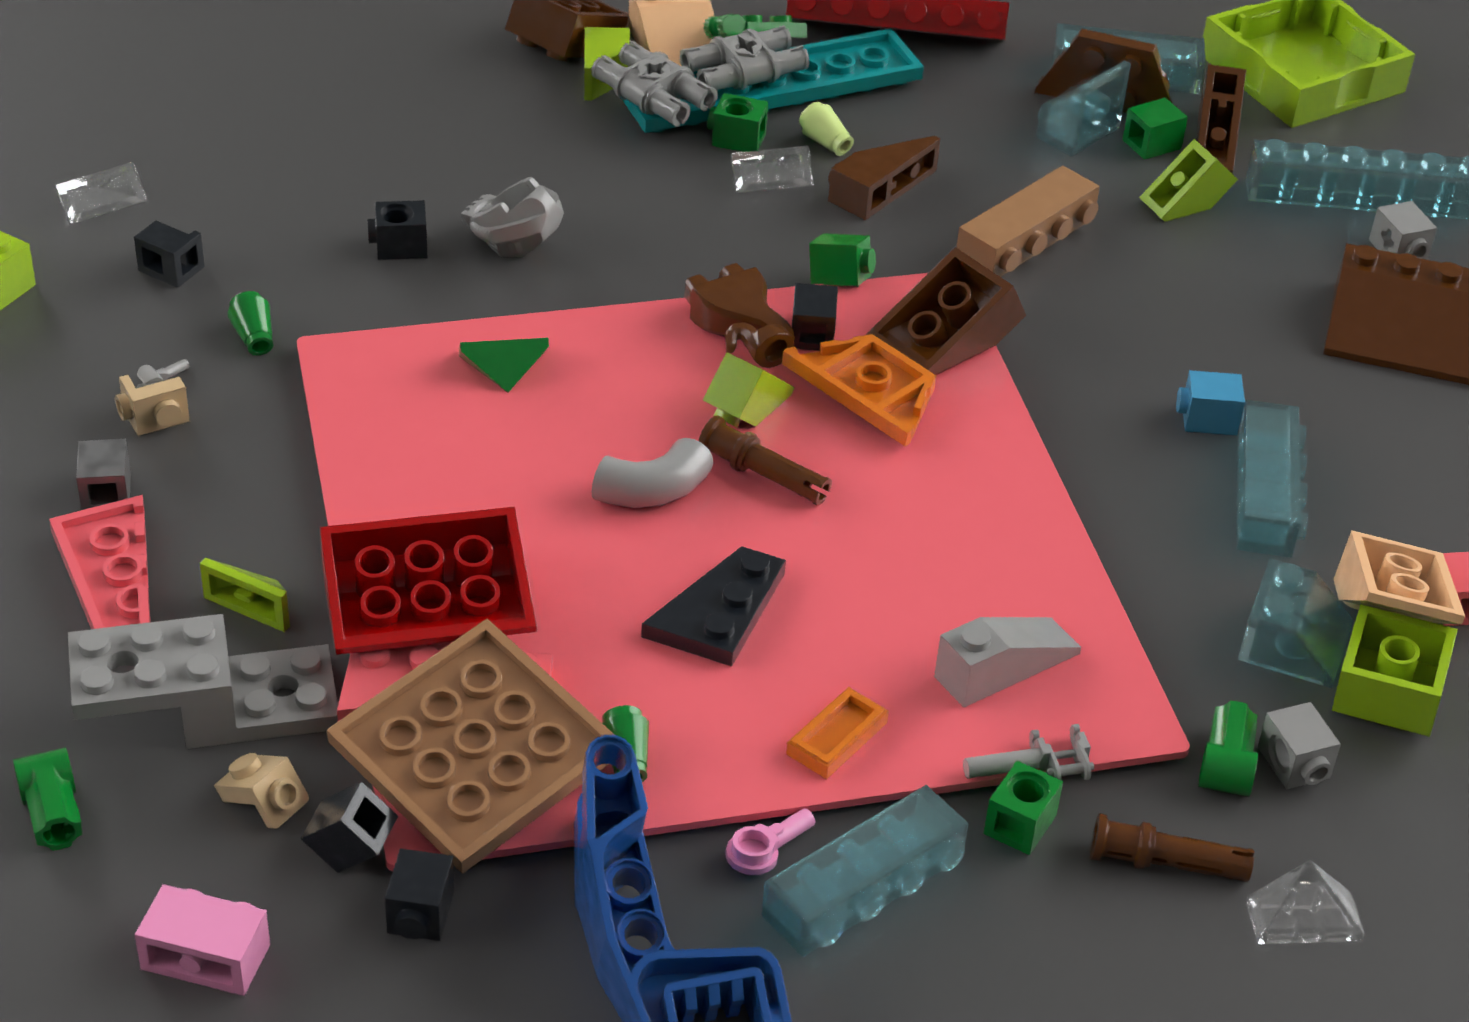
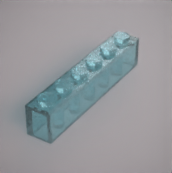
M1279 139L1267 141L1254 140L1246 174L1248 201L1375 212L1377 207L1413 201L1426 216L1469 220V156L1463 158L1442 156L1432 152L1417 154L1405 153L1396 149L1382 151L1363 149L1358 146H1324L1316 142L1300 144L1284 142Z

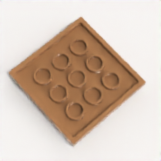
M488 619L479 623L327 729L328 742L442 854L453 856L454 866L462 874L581 786L584 760L589 744L597 737L615 735ZM601 764L596 768L601 771L609 764Z

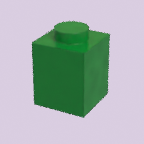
M1167 98L1130 107L1127 111L1122 140L1144 160L1182 149L1188 116Z
M823 233L809 243L811 284L859 286L874 272L876 254L874 249H870V235Z

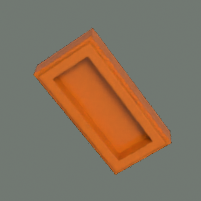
M848 687L787 742L786 754L823 778L828 779L887 724L889 711Z

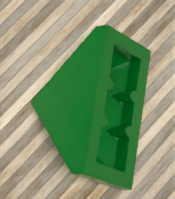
M549 338L460 342L458 347L459 357L506 392H509L546 352L549 347Z

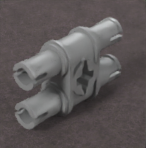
M779 26L762 32L746 29L741 34L724 38L716 36L711 39L709 44L682 49L680 51L681 66L689 67L693 72L697 71V79L716 90L730 87L744 90L748 85L765 81L773 83L780 75L808 69L809 55L806 48L803 49V45L791 48L789 30L786 29V26Z
M629 41V44L625 43L619 53L621 63L629 67L619 65L606 55H602V60L598 57L592 65V76L611 86L618 98L629 100L639 106V109L644 114H657L677 127L680 126V123L684 124L690 115V106L679 99H686L702 111H707V108L711 109L717 100V90L695 78L693 71L689 67H681L669 60L665 53L650 52L635 41Z

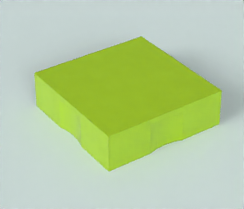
M1271 0L1208 16L1199 53L1200 56L1212 65L1246 69L1244 91L1291 128L1406 92L1415 54L1382 29L1364 20L1352 7L1342 0Z

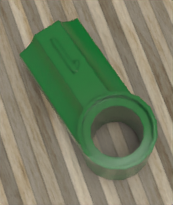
M1230 700L1223 706H1215L1210 739L1206 743L1198 787L1250 797L1258 761V752H1253L1258 715L1249 709L1247 703Z
M66 747L13 759L23 806H28L37 846H46L52 851L71 847L72 842L77 837L83 835L77 802H75L74 798L76 788Z

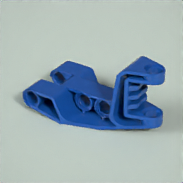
M617 735L597 737L589 744L586 751L582 772V793L577 801L574 818L575 907L580 916L597 979L622 1022H693L695 1013H700L704 1022L716 1020L717 1011L721 1008L727 1017L738 1016L742 1004H745L750 1022H792L782 970L778 960L770 951L761 947L675 949L672 946L668 937L643 834L648 805L635 752L629 742ZM601 764H611L617 767L620 772L606 774L596 767ZM624 885L635 888L640 895L634 898H625L616 891ZM631 936H642L651 943L652 947L638 950L632 948L626 939Z

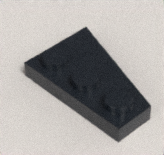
M741 546L642 623L641 637L733 666L783 578L786 560Z

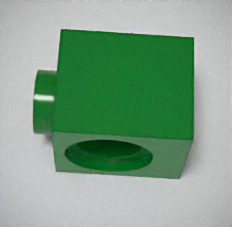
M723 93L717 107H711L708 115L707 129L713 130L712 146L757 155L766 135L769 101Z
M1016 761L989 799L983 834L1027 855H1031L1057 815L1063 781L1048 775L1044 771Z

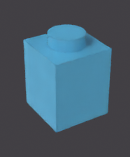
M1189 370L1186 388H1178L1176 399V412L1183 414L1186 432L1237 436L1245 405L1242 374Z

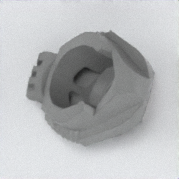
M527 177L508 187L498 196L491 194L482 195L479 201L475 200L471 205L467 206L466 210L461 213L462 221L470 226L472 233L484 240L500 257H523L558 229L564 211L559 196L555 191L539 185L533 177Z

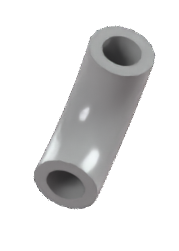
M691 438L678 439L664 456L651 461L634 462L609 455L605 456L598 465L594 475L591 491L592 498L603 503L630 508L665 505L685 497L707 477L713 467V456L704 444Z

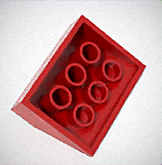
M515 506L320 527L322 565L336 655L453 642L485 619L492 622L505 635L537 632Z

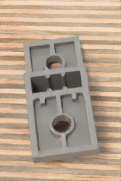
M223 614L68 632L71 704L74 720L181 707L186 749L323 732L338 722V702L328 644L228 656ZM124 665L134 667L133 670L126 673L113 672L117 667ZM280 689L295 691L289 696H276L273 694Z

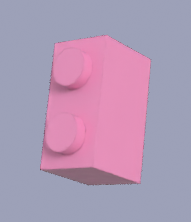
M163 884L135 933L140 969L245 996L270 947L267 910L256 908L246 902H232L205 895L194 889H180Z

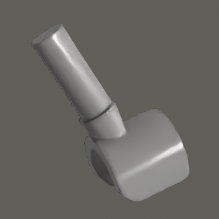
M183 359L158 370H155L150 365H143L137 372L138 378L143 383L138 384L136 388L168 380V378L189 369V363L186 359Z

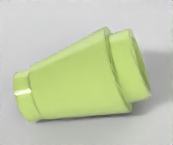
M814 102L802 112L799 124L804 135L834 152L837 156H842L851 149L854 139L850 136L830 105Z

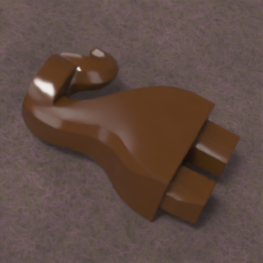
M738 263L724 266L719 272L718 279L708 281L701 274L686 279L685 298L691 305L690 319L705 331L725 336L726 352L733 353L737 347V340H742L754 361L761 367L771 368L782 364L783 350L794 347V332L790 324L769 307L767 303V284L763 275L756 267L744 270Z

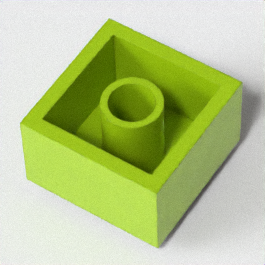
M1360 604L1342 665L1332 711L1430 737L1458 629Z

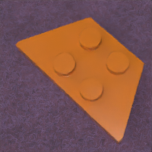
M873 334L852 337L846 341L833 340L821 342L820 351L799 354L796 347L783 350L782 365L906 447L910 444L935 389V374Z

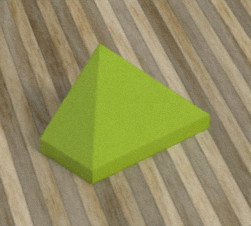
M206 557L200 562L205 599L282 632H285L290 627L287 591L277 580Z

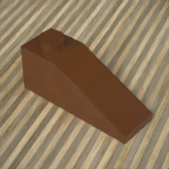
M1208 64L1201 92L1196 141L1233 174L1246 69Z
M934 135L853 153L831 168L828 176V201L863 220H867L937 171L941 138Z

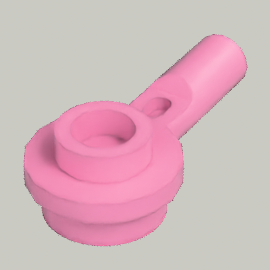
M803 808L781 823H774L769 827L757 824L737 830L728 841L725 855L727 862L733 869L747 875H762L771 871L776 866L778 860V848L815 825L813 814L808 809Z

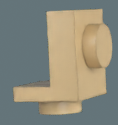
M129 375L119 377L121 394L115 395L117 411L122 421H130L137 436L190 422L186 387L180 376L135 388Z
M256 753L243 755L233 761L228 768L229 772L214 784L223 802L255 805L268 828H279L309 800V795L289 758L283 756L257 755Z

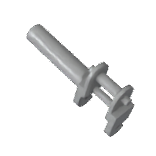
M1074 724L1070 727V739L1074 749L1053 752L1051 745L1046 744L1043 737L1040 738L1039 731L1031 730L1029 734L1031 749L964 758L963 770L967 779L1008 773L1016 761H1020L1035 769L1046 770L1048 775L1061 780V776L1081 774L1084 780H1089L1091 778V770H1094V764L1089 761L1091 747L1084 731L1080 732L1079 724ZM1073 757L1075 763L1059 765L1057 759Z

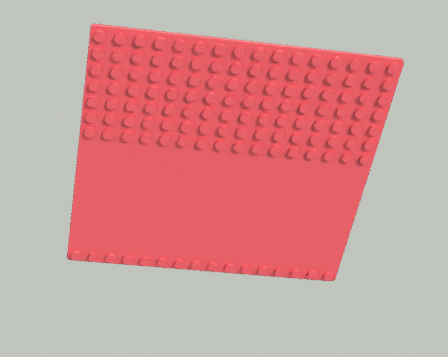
M928 273L866 279L859 286L828 285L838 286L834 340L846 341L852 337L866 335ZM795 286L767 289V303L769 307L782 316L792 327ZM686 298L311 335L297 339V351L328 526L515 506L537 632L506 636L523 652L553 654L551 677L601 723L602 716L606 711L622 705L639 708L642 711V715L649 721L648 776L642 782L648 805L643 828L644 836L788 816L797 813L803 808L808 809L810 812L1000 785L1007 773L967 779L963 770L964 758L1031 749L1029 742L1031 730H1038L1040 738L1043 737L1045 743L1051 745L1053 752L1074 749L1070 739L1071 725L1079 724L1080 732L1084 731L1091 747L1089 761L1094 764V770H1091V772L1182 759L1188 755L1190 744L996 345L936 375L935 389L910 444L905 447L784 365L780 364L771 368L761 367L754 361L743 341L737 340L736 350L730 354L765 370L792 385L795 389L788 399L756 427L743 420L740 421L738 427L727 422L726 425L743 434L746 432L756 434L760 439V445L807 469L830 478L832 485L829 492L814 484L811 486L812 489L826 495V499L822 504L815 505L812 501L750 469L736 471L731 468L728 460L711 453L714 462L711 471L688 495L662 506L630 508L603 503L592 498V483L601 460L609 455L634 462L651 461L664 456L678 439L691 438L699 441L703 428L713 417L717 407L703 401V398L726 354L725 336L710 333L697 326L690 319L691 305ZM549 338V347L546 352L509 392H506L459 357L458 347L460 342ZM797 349L799 354L817 352V350ZM741 546L786 560L785 574L733 666L641 637L642 623ZM979 617H1051L1081 646L1079 655L964 708L934 677L940 635ZM452 642L436 643L432 645L448 646ZM850 687L889 711L888 721L885 726L828 779H825L786 754L787 742L846 688ZM1073 757L1057 759L1059 765L1075 763ZM611 764L601 770V772L606 774H615ZM582 785L482 860L574 847V818L577 801L582 793ZM373 786L374 794L398 815L383 845L386 867L390 871L394 870L400 848L442 854Z

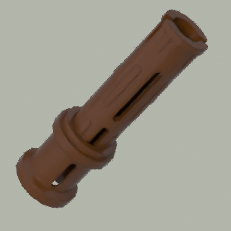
M718 415L713 416L706 423L700 434L699 442L704 444L711 453L728 460L732 469L736 471L750 469L812 501L815 505L822 504L827 496L812 489V484L828 492L831 489L832 480L807 469L760 445V439L756 434L752 432L743 434L727 426L725 419Z
M1098 813L1095 821L1090 849L1091 860L1099 861L1103 856L1133 862L1134 867L1138 869L1148 868L1150 864L1164 865L1192 872L1227 877L1247 883L1251 878L1254 865V849L1233 847L1216 842L1158 832L1155 826H1151V823L1144 821L1139 826L1110 821L1107 814Z

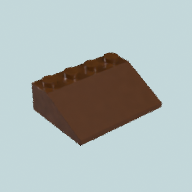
M1346 243L1336 281L1323 355L1469 385V268L1461 267L1452 262L1422 259L1408 253L1397 254L1378 250L1369 245L1358 246Z

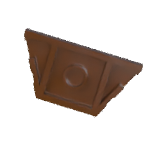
M1081 29L1069 47L1059 55L1053 66L1044 77L1042 76L1035 87V93L1123 113H1127L1130 107L1161 98H1167L1172 103L1168 91L1170 84L1166 73L1161 69V57L1156 44L1087 29Z

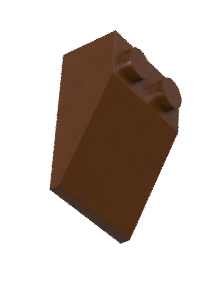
M514 0L505 30L518 35L516 40L519 43L535 48L538 45L547 49L546 55L566 62L568 57H584L585 27L626 28L628 26L629 14L599 0Z
M955 247L866 335H875L937 375L997 345L1026 316V313L1012 284Z

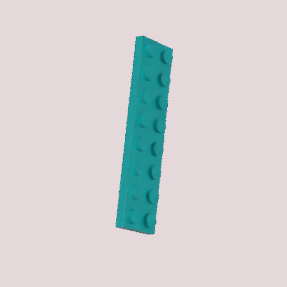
M892 28L805 44L803 49L806 48L809 55L808 69L780 75L773 83L765 81L748 85L744 90H737L733 87L717 90L718 96L713 107H717L723 93L769 101V111L772 108L801 105L808 101L836 98L840 95L854 92H868L875 88L904 85L907 82L923 79L924 66ZM695 71L693 73L695 75V78H697V71ZM679 99L690 106V115L684 124L680 123V126L698 125L701 122L708 121L709 108H707V111H702L686 99ZM623 100L645 133L662 132L666 129L677 127L657 114H644L639 109V106L629 100Z

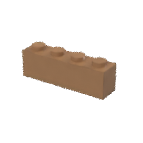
M1062 165L960 226L956 248L1001 277L1008 272H1012L1017 266L1033 256L1039 255L1044 249L1057 241L1065 239L1070 233L1081 226L1089 224L1098 212L1097 199L1100 186Z

